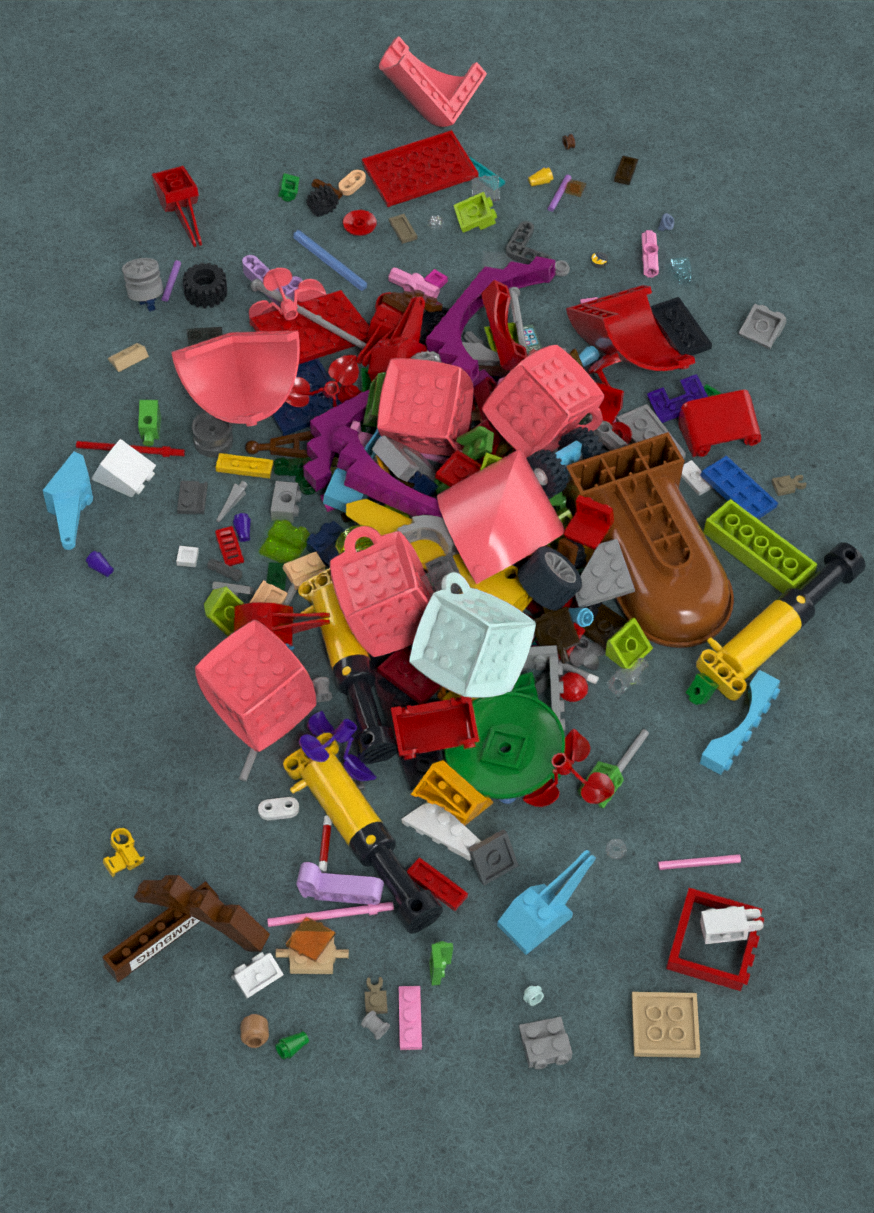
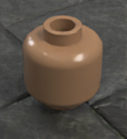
M251 1014L245 1017L240 1024L242 1042L251 1048H258L265 1044L269 1037L267 1019L258 1014Z

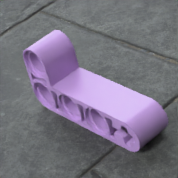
M247 255L242 260L244 275L251 281L260 279L263 282L265 274L270 270L253 255ZM296 276L292 277L288 285L281 286L284 294L293 299V301L294 291L298 289V284L303 281L300 277ZM266 295V296H267L269 299H271L277 306H280V305H281L280 302H278L277 300H275V299L271 298L270 296Z
M310 862L301 864L296 883L304 898L309 896L321 901L372 905L380 903L384 886L383 880L376 877L321 873L320 868Z

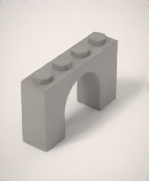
M385 435L379 438L372 448L398 478L406 482L412 476L415 477L414 473L417 470L420 471L421 476L425 474L433 481L436 479L437 470L419 451Z

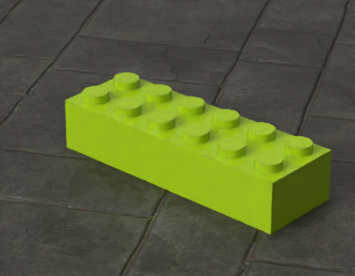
M733 500L727 501L706 519L703 532L706 536L781 593L789 588L799 589L815 575L816 562Z

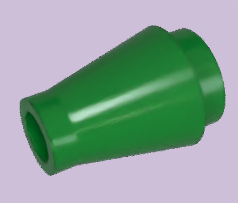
M301 1031L298 1034L279 1039L278 1043L275 1044L276 1051L283 1060L286 1058L290 1059L305 1044L309 1043V1038L304 1031Z

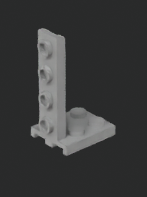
M557 646L530 647L521 672L528 669L546 670L550 668L552 710L560 720L563 731H565V719H561V712H565L564 700H560V693H564L563 681L559 682V675H563L562 663H559Z

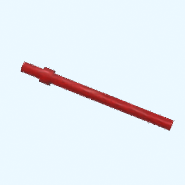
M85 441L76 442V448L111 451L116 445ZM129 445L137 452L144 454L162 455V457L185 456V449H174L171 446H163L161 448Z

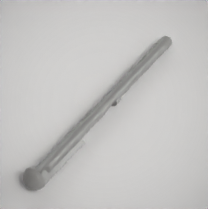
M254 279L251 282V289L254 292L259 290L280 303L283 301L279 291L267 290L260 279ZM297 304V312L362 350L366 346V343Z
M511 287L508 290L511 297L510 303L513 320L516 324L518 342L526 348L527 352L518 301L520 290L517 287Z

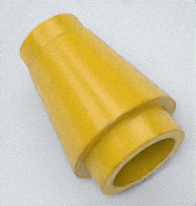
M544 167L528 177L531 187L547 184L553 180V174L549 167Z

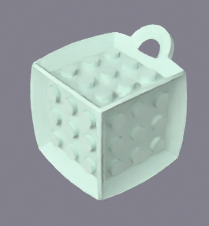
M452 572L444 576L442 579V590L432 594L424 610L415 634L409 662L437 684L464 697L488 698L499 696L513 689L527 659L536 623L511 604L481 590L470 588L463 576ZM457 583L461 587L463 594L451 593V585Z

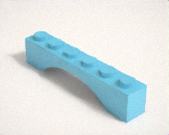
M761 670L757 672L748 689L749 712L745 720L731 733L711 740L701 756V765L720 775L724 770L728 771L733 763L731 759L734 755L738 756L743 748L741 744L743 741L748 742L752 735L751 729L758 727L762 719L760 717L761 714H766L771 706V703H769L771 699L775 700L780 693V689H778L780 680Z

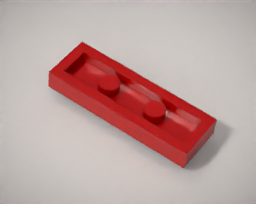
M420 857L407 870L414 882L425 890H430L437 899L453 911H456L468 897L466 891Z

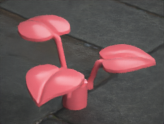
M286 268L272 269L265 274L263 284L269 291L279 288L283 301L280 307L274 302L269 304L266 300L254 303L249 309V322L252 317L278 310L287 320L295 319L298 315L297 300L304 302L324 296L326 291L319 281L306 279L298 284V289L294 291L293 302L290 299H286L281 287L291 282V272Z

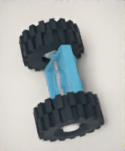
M582 427L575 428L560 438L561 440L558 442L560 446L557 447L558 452L551 454L550 450L545 451V449H541L526 458L548 499L559 494L567 487L568 479L565 478L568 476V472H565L567 465L605 453V449L601 448L603 443L598 441L599 437L597 435L594 436L592 430L588 431L586 427L583 429Z

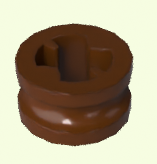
M569 134L568 137L566 135L562 137L566 150H569L570 147L572 149L575 148V139L572 134Z

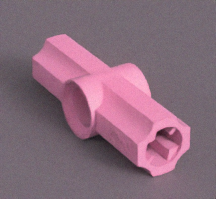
M646 230L641 235L643 272L647 277L654 278V276L659 274L656 233L652 230Z
M393 268L388 276V281L403 287L404 291L414 292L415 290H421L426 296L437 298L440 292L439 287L426 282L418 273L411 275L398 268Z

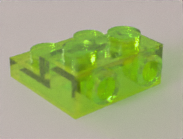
M277 519L269 530L268 538L260 548L259 554L279 563H288L296 560L307 547V539L310 533L305 527L300 526L297 528L292 526L288 520L280 521Z

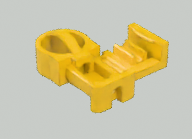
M118 828L112 832L110 843L116 850V853L111 858L108 856L103 859V864L112 877L115 876V873L125 869L126 866L128 870H132L144 862V856L140 857L134 848L135 841L131 833L125 828ZM119 835H125L129 841L126 844H117L114 841V837L118 843L121 841Z

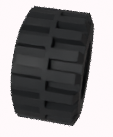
M200 263L199 265L195 264L193 267H189L185 271L183 277L184 295L187 302L189 301L192 306L195 304L197 308L203 306V309H207V306L213 308L214 304L218 306L220 301L223 302L225 300V297H227L226 274L221 267L218 268V265H211V263Z

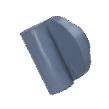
M668 213L663 214L658 230L673 229V217Z

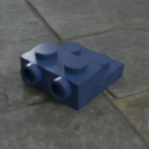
M332 521L330 524L325 523L322 525L319 533H313L308 537L307 550L310 553L317 552L322 562L330 568V560L345 552L344 543L347 531L335 521Z

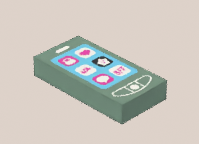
M533 324L523 326L527 352L529 353L533 348L536 351L542 349Z

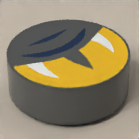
M596 252L591 256V264L596 268H604L608 264V256L605 253Z

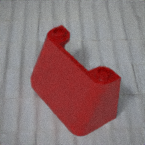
M738 390L691 400L684 403L681 407L678 426L692 457L706 456L710 451L711 445L738 439H743L744 443L750 446L761 442V433L755 410L747 390Z
M460 695L461 697L456 698V700L450 698L449 700L421 705L407 706V709L405 707L401 708V706L391 708L399 756H404V760L416 758V754L459 746H463L464 749L476 747L475 743L479 742L471 697Z

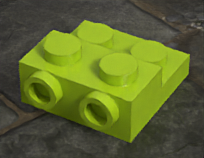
M484 192L453 205L463 233L478 226L482 230L496 224L495 219L498 217L494 208L491 209L494 206L490 197H486Z

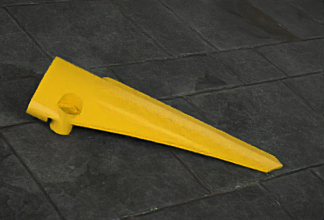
M368 499L346 504L347 517L361 526H369L376 529L381 535L396 532L397 528L409 525L412 522V519ZM424 539L410 543L425 570H427L425 563L441 556H446L441 546L434 541ZM453 555L461 576L465 578L470 588L491 594L511 604L521 612L524 611L533 599L522 587L516 566L510 565L476 584L461 555ZM510 574H516L513 579H508ZM462 589L458 590L456 594H463Z

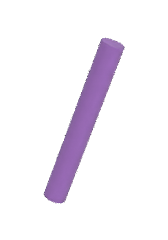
M565 175L548 207L549 211L553 212L571 180L570 175Z
M178 260L174 262L162 301L168 302L181 266V262Z

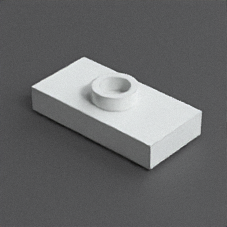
M691 460L684 464L681 477L700 496L713 487L700 476L702 471Z

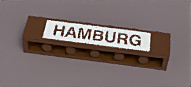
M206 881L195 889L210 890L219 899L217 893ZM168 908L102 957L104 966L118 983L201 921L180 911Z

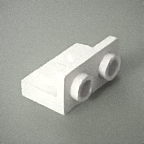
M261 952L252 958L253 962L248 966L244 963L234 969L235 974L231 978L236 981L246 998H249L284 975L271 953L264 955Z

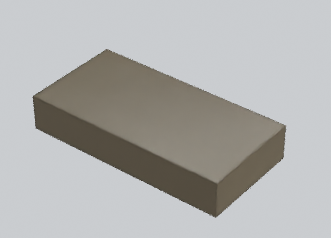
M405 214L389 218V223L402 244L417 239V234Z

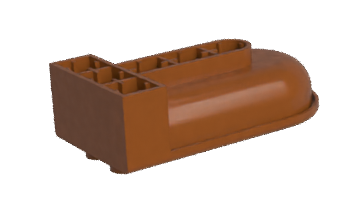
M669 432L567 465L565 472H568V476L565 478L568 479V483L566 484L567 487L562 491V496L566 497V507L573 517L577 512L576 499L579 495L590 497L598 503L607 504L613 508L614 523L601 543L614 539L618 540L635 588V592L616 597L615 600L626 620L629 621L631 618H635L649 641L667 647L687 648L701 645L707 642L710 637L713 639L724 629L731 617L734 594L723 566L679 490L685 460Z

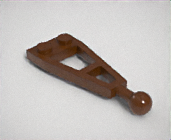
M311 431L271 438L270 443L258 444V442L250 440L246 443L245 450L248 454L270 450L271 455L309 458L307 450L300 449V441L311 440L315 437ZM294 443V449L276 447L280 445ZM336 453L334 457L339 458L340 454Z

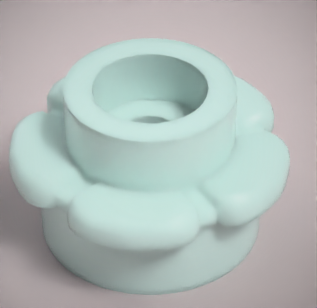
M529 986L524 991V1001L528 1002L531 1006L541 1002L544 997L541 987Z

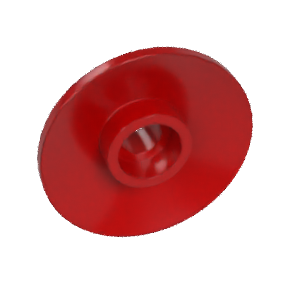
M365 210L351 211L343 219L344 229L350 234L357 236L371 233L377 224L375 216Z

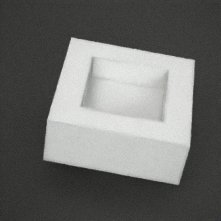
M180 546L176 560L177 566L196 567L199 549L196 547Z

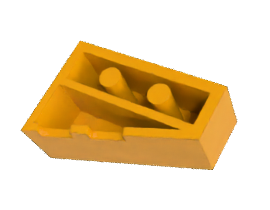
M443 760L431 765L411 793L412 796L425 799L428 803L443 807L444 810L466 820L476 816L487 802V799Z

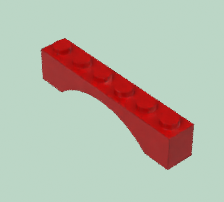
M493 280L481 295L500 365L503 369L511 371L528 355L526 348L516 343L509 332L508 308L511 297L508 286Z

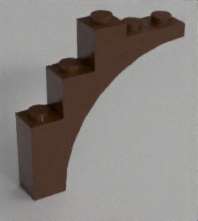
M165 875L162 880H143L134 896L140 903L160 905L192 916L222 932L249 952H261L270 935L240 905H225L210 890H195L179 875Z

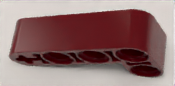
M487 376L473 387L483 421L476 427L482 426L493 432V444L498 445L504 438L482 411L486 400L497 387L496 382Z

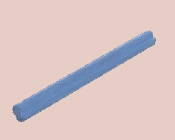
M300 230L294 232L293 238L360 291L367 288V282Z

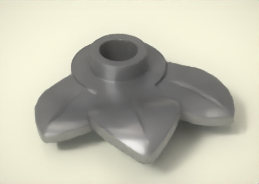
M581 637V644L576 645L569 655L570 662L575 668L583 665L590 670H597L599 667L598 657L604 655L606 651L599 644L590 643L587 638Z

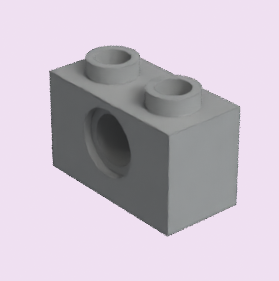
M276 481L271 506V521L294 523V517H298L299 514L297 502L301 501V491L298 490V483Z

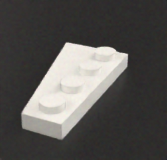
M425 802L401 819L402 823L407 827L411 826L419 834H425L431 837L432 841L444 844L449 850L469 861L472 858L468 849L482 842L450 812L436 804L432 805Z

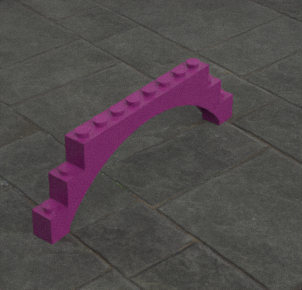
M536 256L529 265L511 261L503 270L485 266L470 283L469 287L464 290L460 298L456 300V303L449 309L448 313L442 317L439 324L434 327L430 335L427 336L425 342L427 350L439 354L441 363L462 368L470 376L473 383L479 376L478 360L473 359L466 351L461 341V335L470 318L484 306L481 293L493 280L507 285L508 289L511 287L519 289L534 284L550 283L556 275L555 260Z
M484 369L479 371V376L473 382V387L487 376H491ZM369 390L361 392L358 396L346 400L341 405L331 408L324 414L310 420V431L315 438L307 443V455L312 461L304 465L303 470L304 478L315 491L328 486L331 481L330 469L336 452L330 450L333 434L342 425L350 428L353 421L361 422L364 419Z
M342 425L333 434L330 450L340 454L337 467L347 472L344 482L345 486L414 517L432 515L443 518L437 499L404 485L374 462L362 446L358 437V431Z

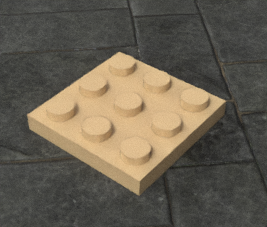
M632 992L634 1056L700 1057L697 993Z

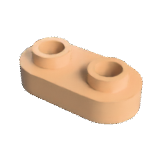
M361 170L351 171L339 182V191H342L343 195L346 196L352 195L366 182L365 173Z

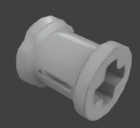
M315 678L312 682L316 690L317 702L330 701L332 693L329 691V678Z
M375 1011L369 1012L361 1022V1026L363 1028L367 1027L377 1040L390 1027L389 1023H384L376 1016Z

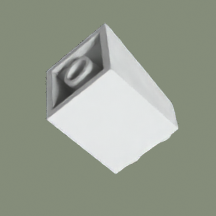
M120 439L101 462L92 480L129 497H133L135 493L139 495L144 489L145 485L143 483L145 480L149 482L154 476L153 470L156 465Z

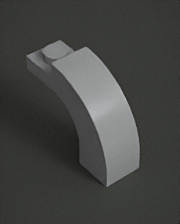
M432 515L412 517L411 524L397 528V531H400L409 543L424 539L431 540L439 544L446 555L450 552L452 555L460 554L444 519Z

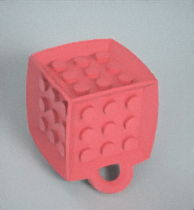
M550 345L535 351L512 369L488 397L482 407V411L500 435L515 450L521 448L527 458L541 449L553 452L560 446L558 445V442L561 440L560 438L575 428L582 427L583 429L586 427L588 431L596 430L603 420L602 412L598 407L604 399V394L583 367L558 345ZM588 413L592 415L593 419L590 423L586 425L578 424Z
M392 358L385 374L380 396L377 421L379 434L381 437L385 435L424 454L452 456L456 450L462 452L464 445L456 441L459 436L467 433L469 429L474 390L470 376L462 368L450 364L420 359Z
M369 526L356 527L345 539V552L330 560V572L339 605L352 633L360 645L372 657H377L413 644L419 622L434 591L417 553L400 531L381 535L376 529ZM360 537H368L374 544L358 552L355 549V542Z
M257 620L249 622L229 635L195 666L196 678L205 698L228 727L256 752H260L293 729L310 713L317 703L313 682L304 666L282 640Z

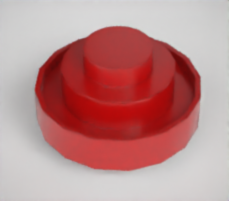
M342 385L339 388L337 397L344 403L346 400L358 396L361 391L355 385Z
M624 422L612 423V431L629 444L632 440L631 428Z

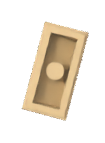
M136 343L109 357L108 360L120 372L149 356L145 346Z

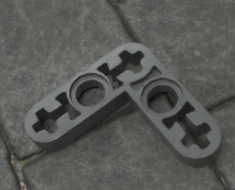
M529 221L521 222L506 246V256L509 259L528 265L536 256L552 259L548 254L526 247L533 235L534 225ZM516 239H523L524 241L517 242ZM531 255L533 256V258L528 259L525 256Z

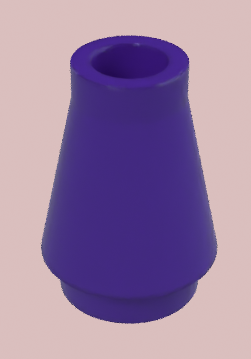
M246 513L235 515L232 522L239 541H250L251 518Z
M93 551L87 557L86 563L91 569L106 577L114 572V568L111 567L101 552Z

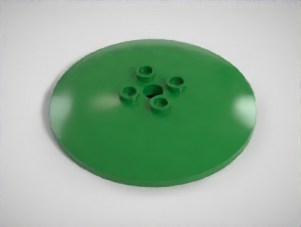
M507 692L499 696L478 698L472 702L479 742L475 743L476 747L464 749L463 746L445 749L447 764L484 797L511 799L536 791L554 776L553 770L555 768L551 760L555 754L565 753V735L557 715L545 703L530 695ZM508 746L511 750L503 753L500 751L501 748Z

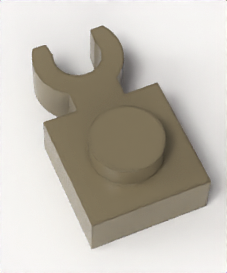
M790 475L772 479V485L777 496L795 493V488L804 489L807 484L806 482H798L803 480V475H797L794 479H791Z
M379 977L377 985H372L371 979L367 978V988L371 992H365L366 1015L371 1011H375L376 1014L388 1013L386 991H380L383 987L382 977Z

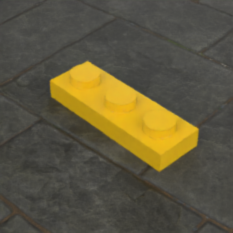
M219 453L216 472L270 479L274 464L273 460Z

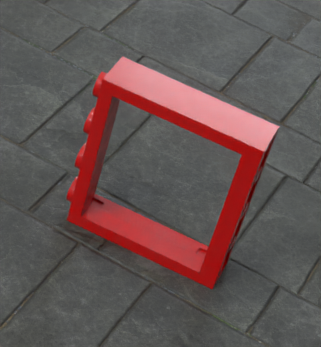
M689 888L666 969L741 991L743 984H748L750 973H747L748 966L752 967L755 954H751L753 948H757L760 936L756 935V930L749 933L739 976L678 958L694 902L716 909L744 906V910L759 909L760 913H762L763 909ZM761 915L759 918L753 919V921L760 920L764 922V917H761Z

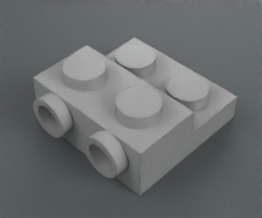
M754 304L739 331V336L771 349L776 338L779 337L786 325V317L780 312L770 311L764 305Z
M561 1017L519 1025L529 1068L543 1069L547 1067V1064L551 1063L563 1065L572 1059L570 1042L567 1033H565Z

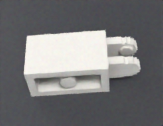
M730 906L725 909L716 910L711 908L702 911L700 923L705 944L746 940L748 932L757 931L764 927L763 922L760 920L747 921L759 918L761 915L760 910H744V906Z

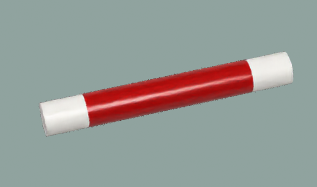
M328 815L324 816L319 859L321 873L327 872L332 825Z

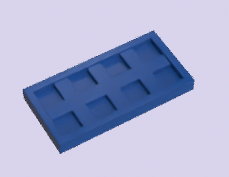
M728 456L702 470L700 474L727 501L733 500L757 519L774 510L778 505L776 500Z

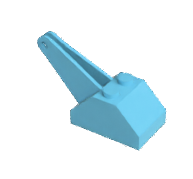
M378 429L364 448L369 456L371 455L372 459L377 455L372 448L376 441L381 438ZM337 468L324 494L323 504L346 513L347 503L367 499L368 496L345 486L344 482L347 472Z
M73 452L43 489L47 511L57 517L62 547L65 550H71L75 547L81 510L93 501L84 456L77 452Z
M589 850L584 851L573 864L548 886L541 884L531 886L513 900L498 920L497 926L525 955L572 918L573 912L565 904L596 859L594 855L590 856L591 852ZM569 879V881L565 884V886L561 889V891H560V892L558 893V895L556 896L555 893H556V892L559 890V888Z

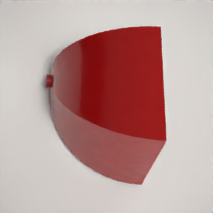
M640 285L566 308L568 318L576 332L589 345L594 346L605 355H612L617 352L621 361L654 371H668L678 368L687 369L689 365L695 363L694 356L679 354L662 334L647 297L648 294L652 293L651 286Z

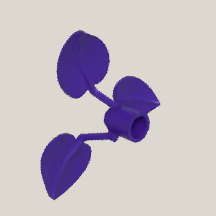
M323 711L314 714L309 719L308 728L316 737L323 733H331L333 735L323 745L314 736L308 734L301 736L299 745L309 758L316 762H325L329 758V753L324 748L335 739L340 743L347 742L343 756L345 760L343 767L348 774L359 781H370L377 778L359 758L352 754L348 755L351 742L354 740L351 736L357 730L354 722L344 719L338 728L334 730Z

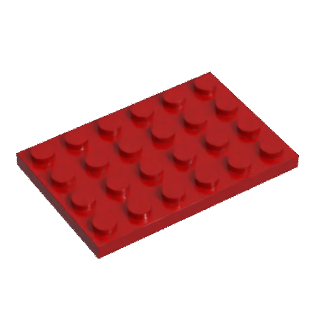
M452 130L362 159V165L387 207L479 178L477 169Z
M342 290L297 303L299 306L315 315L321 316L322 319L366 343L370 326ZM278 310L250 318V324L256 332L298 331L300 344L299 364L355 346L299 313L292 320L285 319L284 315H281Z

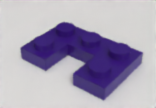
M697 374L680 380L685 394L669 400L664 387L647 393L651 406L662 423L679 417L684 403L708 397Z

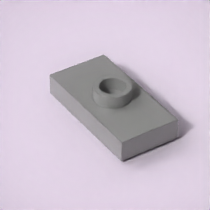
M215 581L212 589L227 586L236 596H238V593L252 595L254 589L250 586Z

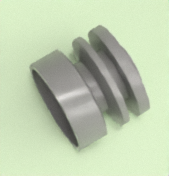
M139 258L129 261L123 266L122 271L129 299L147 301L163 293L162 280L159 277V265L156 260Z

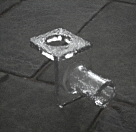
M638 658L630 669L617 670L606 684L615 697H620L630 685H642L645 683L640 675L649 666L648 662L643 658ZM616 679H620L622 682V687L619 690H616L614 687Z

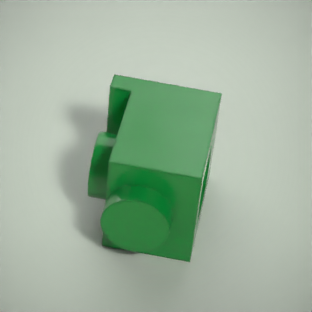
M283 173L279 182L278 197H281L286 202L295 200L300 177Z
M705 673L696 674L694 681L685 693L689 695L688 700L693 704H706L719 684Z

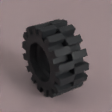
M320 185L319 189L317 187L314 188L315 191H311V195H308L306 200L309 209L316 217H322L324 214L327 215L328 212L332 213V209H336V205L339 204L337 194L331 186L324 185L323 187Z

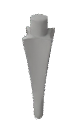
M242 481L239 486L234 483L231 493L216 520L217 522H220L246 495L245 489L248 486L246 482Z

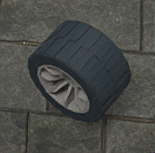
M542 546L538 548L518 569L519 581L527 594L541 606L550 610L561 609L582 586L581 576L575 566L563 554L550 547Z

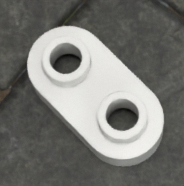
M292 797L267 799L259 804V816L264 820L292 818L299 812V803Z

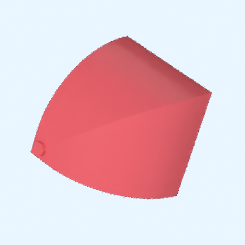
M399 36L396 37L384 53L379 69L428 122L439 127L453 125L487 73L477 62L472 64L464 77L439 72L417 59L408 50L409 47Z
M298 331L230 332L173 351L171 354L182 384L202 409L225 422L255 426L258 421L274 414L283 405L292 390L299 365Z
M521 448L437 495L438 505L448 531L476 584L532 554L538 548L563 535L565 531L562 522Z

